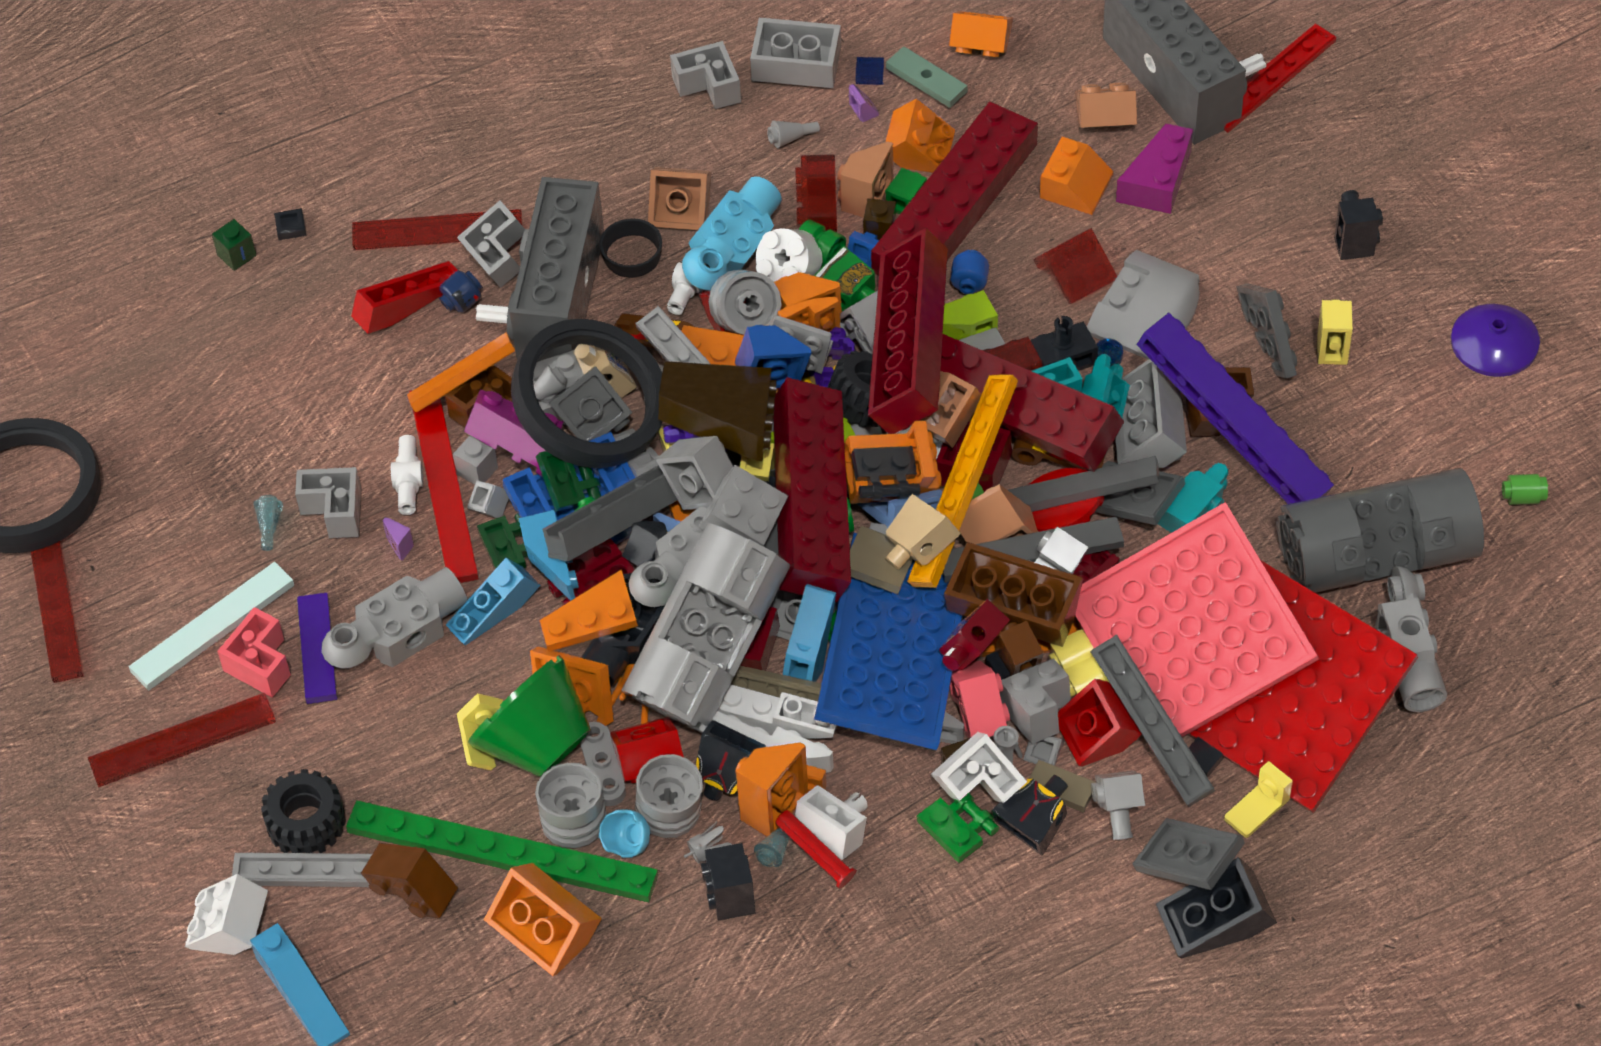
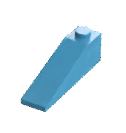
M278 923L250 939L257 961L317 1046H333L350 1035L297 949Z

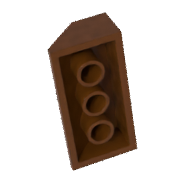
M967 542L944 592L948 611L968 616L988 599L1010 619L1006 625L1012 622L1020 624L1027 621L1036 639L1063 647L1074 622L1083 578Z

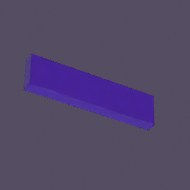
M328 593L298 596L306 703L312 704L337 700L335 666L328 663L322 654V642L326 634L331 630Z

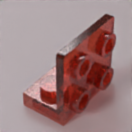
M1092 228L1033 259L1038 269L1048 265L1069 304L1104 287L1117 278Z

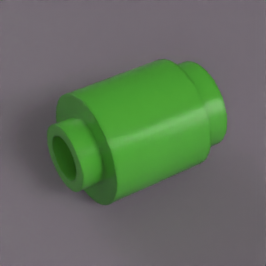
M1538 474L1508 475L1507 481L1502 482L1503 499H1508L1509 505L1539 504L1540 501H1546L1548 498L1547 478L1539 477Z

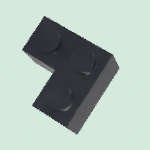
M743 843L705 850L706 862L700 863L703 882L706 884L709 910H716L718 921L756 914L753 880L748 857L744 853Z

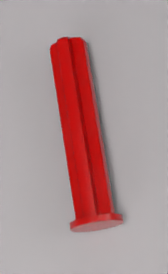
M785 810L778 816L775 821L776 825L837 882L836 887L839 889L843 888L854 877L857 870L855 868L850 869L790 811Z

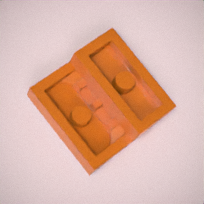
M837 297L806 300L777 311L778 316L830 332L835 327L841 328L840 302Z

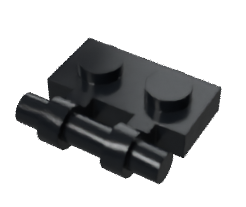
M913 446L856 448L852 451L855 481L868 482V486H859L858 494L860 498H871L874 501L882 500L883 497L897 496V499H908L912 494L920 495L919 483L909 484L906 479H914L917 475ZM880 480H894V484L882 485Z

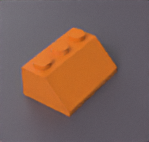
M801 742L757 748L749 757L742 758L735 770L740 820L770 839L780 829L775 823L778 816L785 810L793 813L796 810L797 801L808 793L806 746Z
M529 863L510 868L484 921L549 974L555 976L588 945L602 918L535 864Z

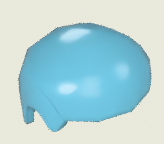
M628 809L615 810L606 814L600 823L599 838L605 851L615 853L621 856V858H632L643 853L649 844L650 826L639 812Z

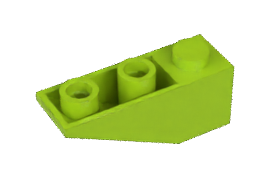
M984 290L974 294H967L963 298L945 303L943 334L960 340L995 327L998 330V314Z

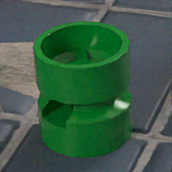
M811 219L806 220L799 228V230H804L815 238L814 240L822 252L821 266H824L842 246L846 247L845 236L831 229L826 231L825 226Z

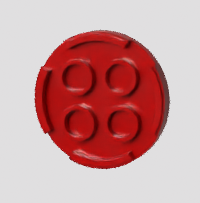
M1082 468L1058 469L1043 474L1028 485L1087 472L1088 470ZM1104 496L1033 511L1032 514L1038 532L1089 522L1090 516L1096 511L1098 506L1103 505Z

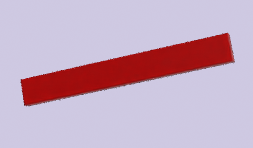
M439 398L419 412L413 410L445 567L452 571L460 583L479 580L443 408Z

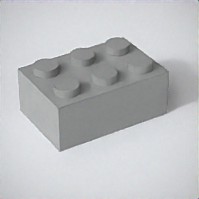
M759 17L750 57L752 81L834 88L841 52V25Z

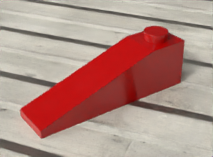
M450 261L359 289L356 292L351 317L367 334L390 327L441 297L440 285L458 269Z

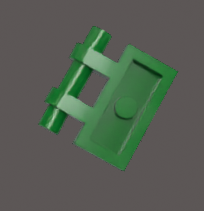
M967 793L960 801L953 799L954 802L950 805L940 797L917 815V822L958 863L962 862L983 845V838L978 835L982 830H985L990 836L995 835L999 830V826L993 821V816L987 810L979 808L973 802L974 797L970 793ZM964 811L974 819L969 824L959 816Z

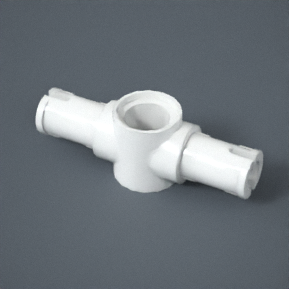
M680 262L677 263L672 276L674 291L667 303L668 311L675 315L682 314L689 298H692L695 293H702L704 290L689 282L685 277L682 263Z
M403 435L399 438V454L396 462H391L392 487L398 493V511L403 515L415 513L416 493L419 487H423L424 483L422 461L416 456V439L412 435Z

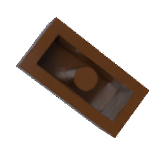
M1027 621L1020 624L1012 622L1006 625L998 634L995 652H998L1011 676L1041 664L1044 652Z

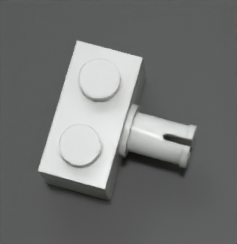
M817 785L797 801L795 817L837 857L843 860L863 843L867 817L862 815L861 812L867 809V801L863 795L859 797L860 793L855 792L843 802Z

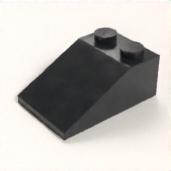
M1239 857L1230 863L1212 890L1188 885L1156 903L1178 957L1181 959L1249 939L1277 923L1254 871Z

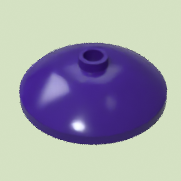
M1483 304L1472 307L1458 317L1452 328L1451 346L1456 357L1469 369L1486 376L1504 377L1517 374L1533 363L1539 351L1540 337L1535 324L1524 313L1510 306Z

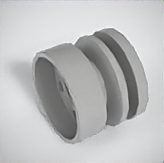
M671 754L660 755L650 759L640 769L636 779L635 810L644 816L650 826V834L662 838H676L688 833L697 824L701 814L703 793L702 776L697 766L687 758Z
M580 763L556 765L543 773L537 782L535 796L544 835L552 843L566 848H578L589 845L599 838L600 823L607 814L599 776L590 767Z

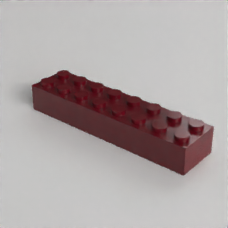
M989 101L871 250V267L875 274L879 276L881 253L924 228H927L948 248V261L1037 146L1038 123Z
M927 228L881 253L868 415L888 434H896L901 430H906L914 421L930 417L938 411L948 248Z
M943 334L941 371L951 373L975 386L981 394L989 375H1014L1018 380L1000 428L1010 430L1011 436L1090 471H1096L1124 424V420L1114 406Z
M787 377L776 393L774 405L776 489L788 496L777 518L778 556L790 564L780 590L803 595L805 586L809 584L836 592L835 603H837L851 583L842 391Z

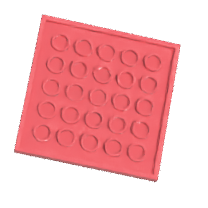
M1226 502L1083 583L1075 616L1092 646L1096 648L1115 635L1119 637L1181 737L1319 660Z

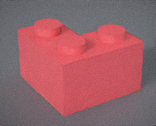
M254 607L217 651L224 672L272 698L291 676L286 656L276 651L284 641L279 620Z
M980 660L970 663L963 670H952L949 691L951 699L959 705L965 735L971 738L977 732L991 737L994 736L995 731L999 727L1007 726L1006 722L1010 721V714L1006 703L1001 702L999 692L1003 691V684L998 673L995 674L991 667H988Z

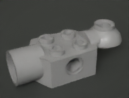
M700 506L656 542L655 560L637 566L632 572L628 584L630 593L636 601L650 607L664 606L667 603L704 530L699 525L708 508ZM655 578L660 580V582L650 583L648 580Z
M1393 566L1392 577H1389L1387 581L1391 602L1378 604L1375 629L1418 655V659L1400 684L1399 690L1407 710L1412 712L1428 711L1438 707L1446 700L1447 691L1438 663L1435 660L1437 641L1434 634H1429L1428 613L1426 609L1422 608L1420 602L1425 600L1424 581L1420 573L1413 574L1405 567Z
M444 567L423 581L405 576L355 606V621L337 624L326 634L322 642L324 659L332 666L351 668L367 659L373 648L376 659H379L382 664L394 667L444 636L442 618L461 608L468 601L465 591L456 576L447 567Z

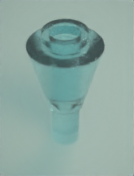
M263 495L254 501L253 505L261 532V549L270 551L273 550V533L277 527L283 502L273 495Z
M778 828L754 847V853L758 861L767 867H779L785 855L789 836Z

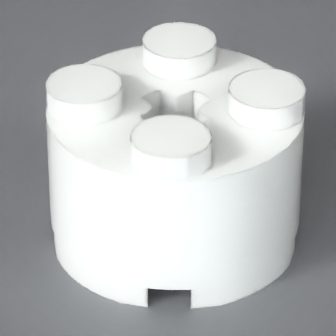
M776 229L765 233L756 251V270L758 273L765 274L774 282L784 276H790L798 272L814 276L821 269L822 252L815 242V238L810 233L799 229Z

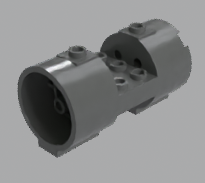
M1462 468L1281 505L1280 509L1281 512H1284V515L1278 516V521H1276L1279 548L1283 554L1284 562L1288 563L1290 571L1295 573L1290 578L1313 592L1391 576L1393 566H1402L1410 571L1477 558L1482 555L1484 548V528L1480 505L1473 484Z

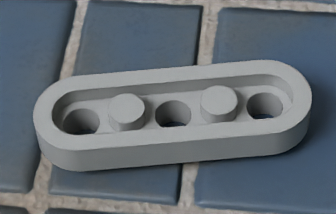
M590 722L591 731L580 742L585 764L599 776L605 806H615L624 800L626 789L610 738L611 734L608 727L602 723ZM594 733H598V734H599V735L596 736V737H591V736H590L591 734H594ZM599 759H606L603 763L597 762ZM606 785H614L613 788H605Z

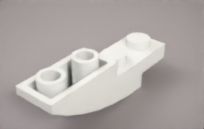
M731 684L717 710L725 715H734L741 722L749 726L760 727L767 731L769 735H772L777 726L785 730H794L805 739L833 737L837 726L814 720L817 701L784 692L781 693L779 698Z
M717 711L713 717V720L765 744L766 747L801 742L806 746L807 765L824 769L826 773L831 772L834 768L833 751L823 743H814L803 738L794 730H785L777 726L771 736L764 729L749 726L731 714L725 715Z

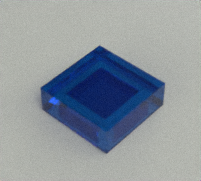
M857 57L856 84L883 85L884 58Z

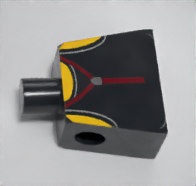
M712 719L701 735L696 761L702 781L706 783L703 791L704 795L711 800H720L723 792L734 795L738 790L735 772L738 763L742 758L749 757L755 749L764 748L766 745Z
M1053 775L1044 786L1033 778L1027 779V782L1006 802H1000L992 809L994 820L998 825L1041 856L1046 852L1067 815L1066 804L1059 797L1068 788V785L1057 775Z

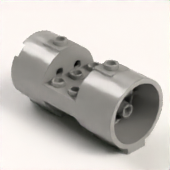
M707 523L621 691L627 695H633V699L675 721L683 724L686 723L688 727L703 733L717 712L790 568V564L777 556L773 551L751 539H747L720 526Z

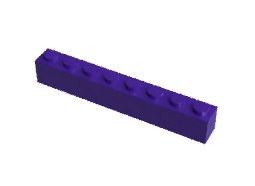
M1168 312L1143 333L1136 345L1287 504L1327 495L1334 486L1328 475L1309 459L1308 454L1303 449L1298 448L1288 437L1287 432L1282 427L1276 425L1261 405L1255 403L1247 394L1245 388L1233 380L1226 372L1225 367L1212 358L1204 345L1190 335L1180 320L1175 319Z

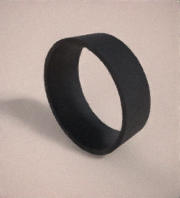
M635 218L623 219L611 224L600 238V250L605 264L609 270L619 276L628 278L640 277L651 272L659 263L662 237L659 230L650 222ZM631 235L645 237L653 242L657 248L656 253L649 260L636 265L619 264L607 256L609 247L616 240Z

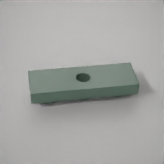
M904 46L886 62V69L949 108L968 92V85Z

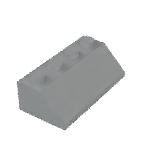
M1148 359L1122 378L1130 387L1122 418L1124 424L1116 436L1118 464L1156 456L1159 468H1165L1173 461L1179 460L1187 452L1181 391Z

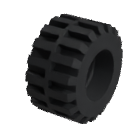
M851 351L850 354L846 353L838 360L827 387L842 391L843 417L847 418L848 421L858 423L860 426L878 427V424L868 415L873 354L868 351H861L860 353Z
M301 769L299 774H295L294 771L288 772V777L286 778L278 777L276 779L277 784H270L267 788L268 795H263V806L261 807L268 835L275 847L279 846L280 850L284 853L289 851L292 853H312L317 850L319 853L326 851V845L332 847L336 843L335 836L341 837L343 833L342 826H345L346 820L336 784H332V780L327 775L322 778L321 772L314 770L312 774H309L308 769ZM307 806L318 808L317 812L309 818L302 820L289 818L299 808Z

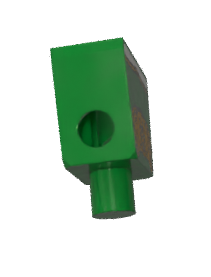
M842 246L814 275L836 281L840 284L842 312L876 292L875 272L845 246Z

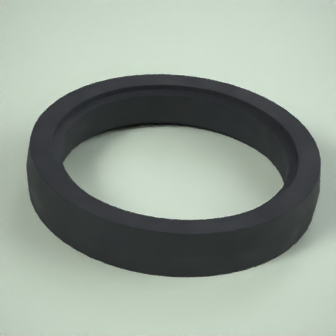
M570 319L554 323L536 334L523 349L517 360L511 381V396L516 415L526 432L540 447L565 462L589 468H607L623 464L638 456L650 445L663 421L658 420L662 371L657 361L642 343L616 326L592 319ZM569 344L591 345L615 355L632 370L643 390L645 415L642 425L630 436L609 443L589 442L564 432L547 417L536 398L533 375L537 361L550 350Z
M22 418L0 423V452L22 445H46L64 451L80 467V479L77 488L71 498L59 510L44 519L30 524L0 526V553H24L55 544L76 531L93 512L101 491L99 464L87 440L73 428L54 420L42 418Z

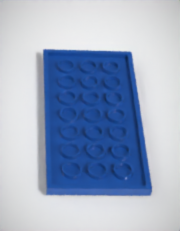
M854 533V534H853V537H852V540H851L850 549H851L852 544H853V542H854V540H855V538H856L857 533ZM913 560L899 594L851 577L850 585L838 602L814 720L937 750L940 743L952 670L943 664L942 659L944 655L940 652L939 648L962 619V615L947 609L944 592L949 582H945L942 573L937 588L912 587L907 580L915 560Z

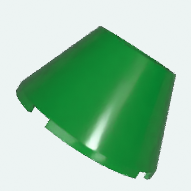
M558 655L556 662L551 659L531 675L500 704L501 707L490 719L486 718L469 738L468 743L480 751L538 777H541L543 773L558 765L591 731L564 659Z

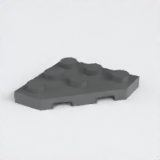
M1249 283L1236 286L1246 321L1248 323L1251 322L1258 329L1255 332V337L1264 353H1268L1270 358L1275 361L1271 364L1274 373L1283 378L1297 375L1295 369L1297 357L1295 352L1290 349L1288 338L1291 337L1287 322L1283 320L1281 310L1284 309L1281 295L1276 290Z

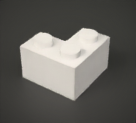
M980 732L973 735L931 773L951 798L959 801L980 783L995 801L1004 803L1027 782L989 736Z

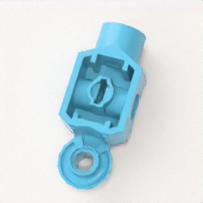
M751 177L739 193L729 190L688 243L691 250L685 254L682 261L685 277L692 285L700 289L711 290L719 277L728 271L740 270L758 248L763 235L771 231L774 224L770 217L781 204L782 197L779 190L770 181L761 177Z

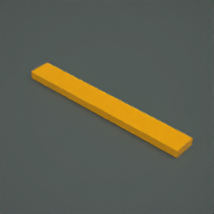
M989 375L936 510L945 515L958 530H960L1018 383L1014 375ZM955 540L927 565L922 566L915 561L907 582L912 587L937 588Z

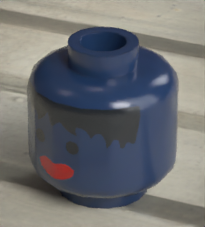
M458 270L440 285L439 289L443 296L439 300L448 311L451 312L455 309L459 313H464L481 299L480 290L483 287L470 271L464 273Z

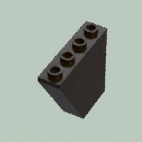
M664 361L659 391L658 420L698 437L717 436L724 445V448L755 461L763 462L764 449L770 450L777 380H771L772 368Z

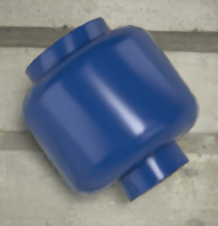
M966 250L959 253L952 262L950 275L952 285L965 294L981 291L985 288L988 281V260L976 250Z

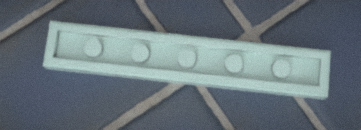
M273 562L129 666L130 672L148 691L238 627L254 607L261 610L294 586L293 579L276 562Z

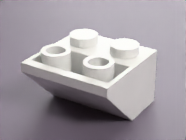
M239 874L202 889L195 899L196 909L193 919L187 928L188 937L185 947L192 950L231 955L251 948L250 939L256 936L268 890Z

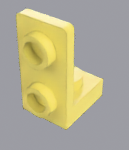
M770 443V450L764 449L763 462L755 461L742 455L740 468L760 480L769 481L770 471L775 469L774 443Z
M477 694L457 713L466 761L469 766L490 771L496 767L494 756L472 747L468 740L486 718L490 719L501 707L500 704L503 702V699Z
M1268 761L1260 768L1258 785L1225 814L1224 820L1241 835L1248 838L1290 800L1293 780Z

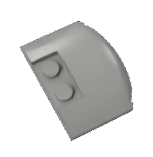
M1135 250L1124 261V267L1103 300L1098 302L1087 328L1092 337L1149 359L1136 344L1143 333L1168 312L1175 319L1180 320L1185 329H1187L1194 317L1199 301V275Z

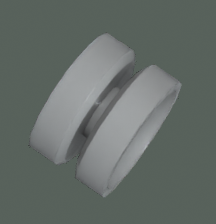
M742 269L728 271L719 277L711 288L708 300L710 313L715 322L725 330L739 334H745L747 327L755 325L772 326L775 316H778L777 311L781 309L780 292L774 281L765 274Z

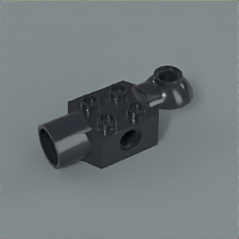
M632 573L623 574L638 626L592 639L580 657L608 665L610 687L614 686L628 664L636 663L665 605L658 607L645 606L634 599L628 584ZM655 578L648 580L650 583L660 582V580Z

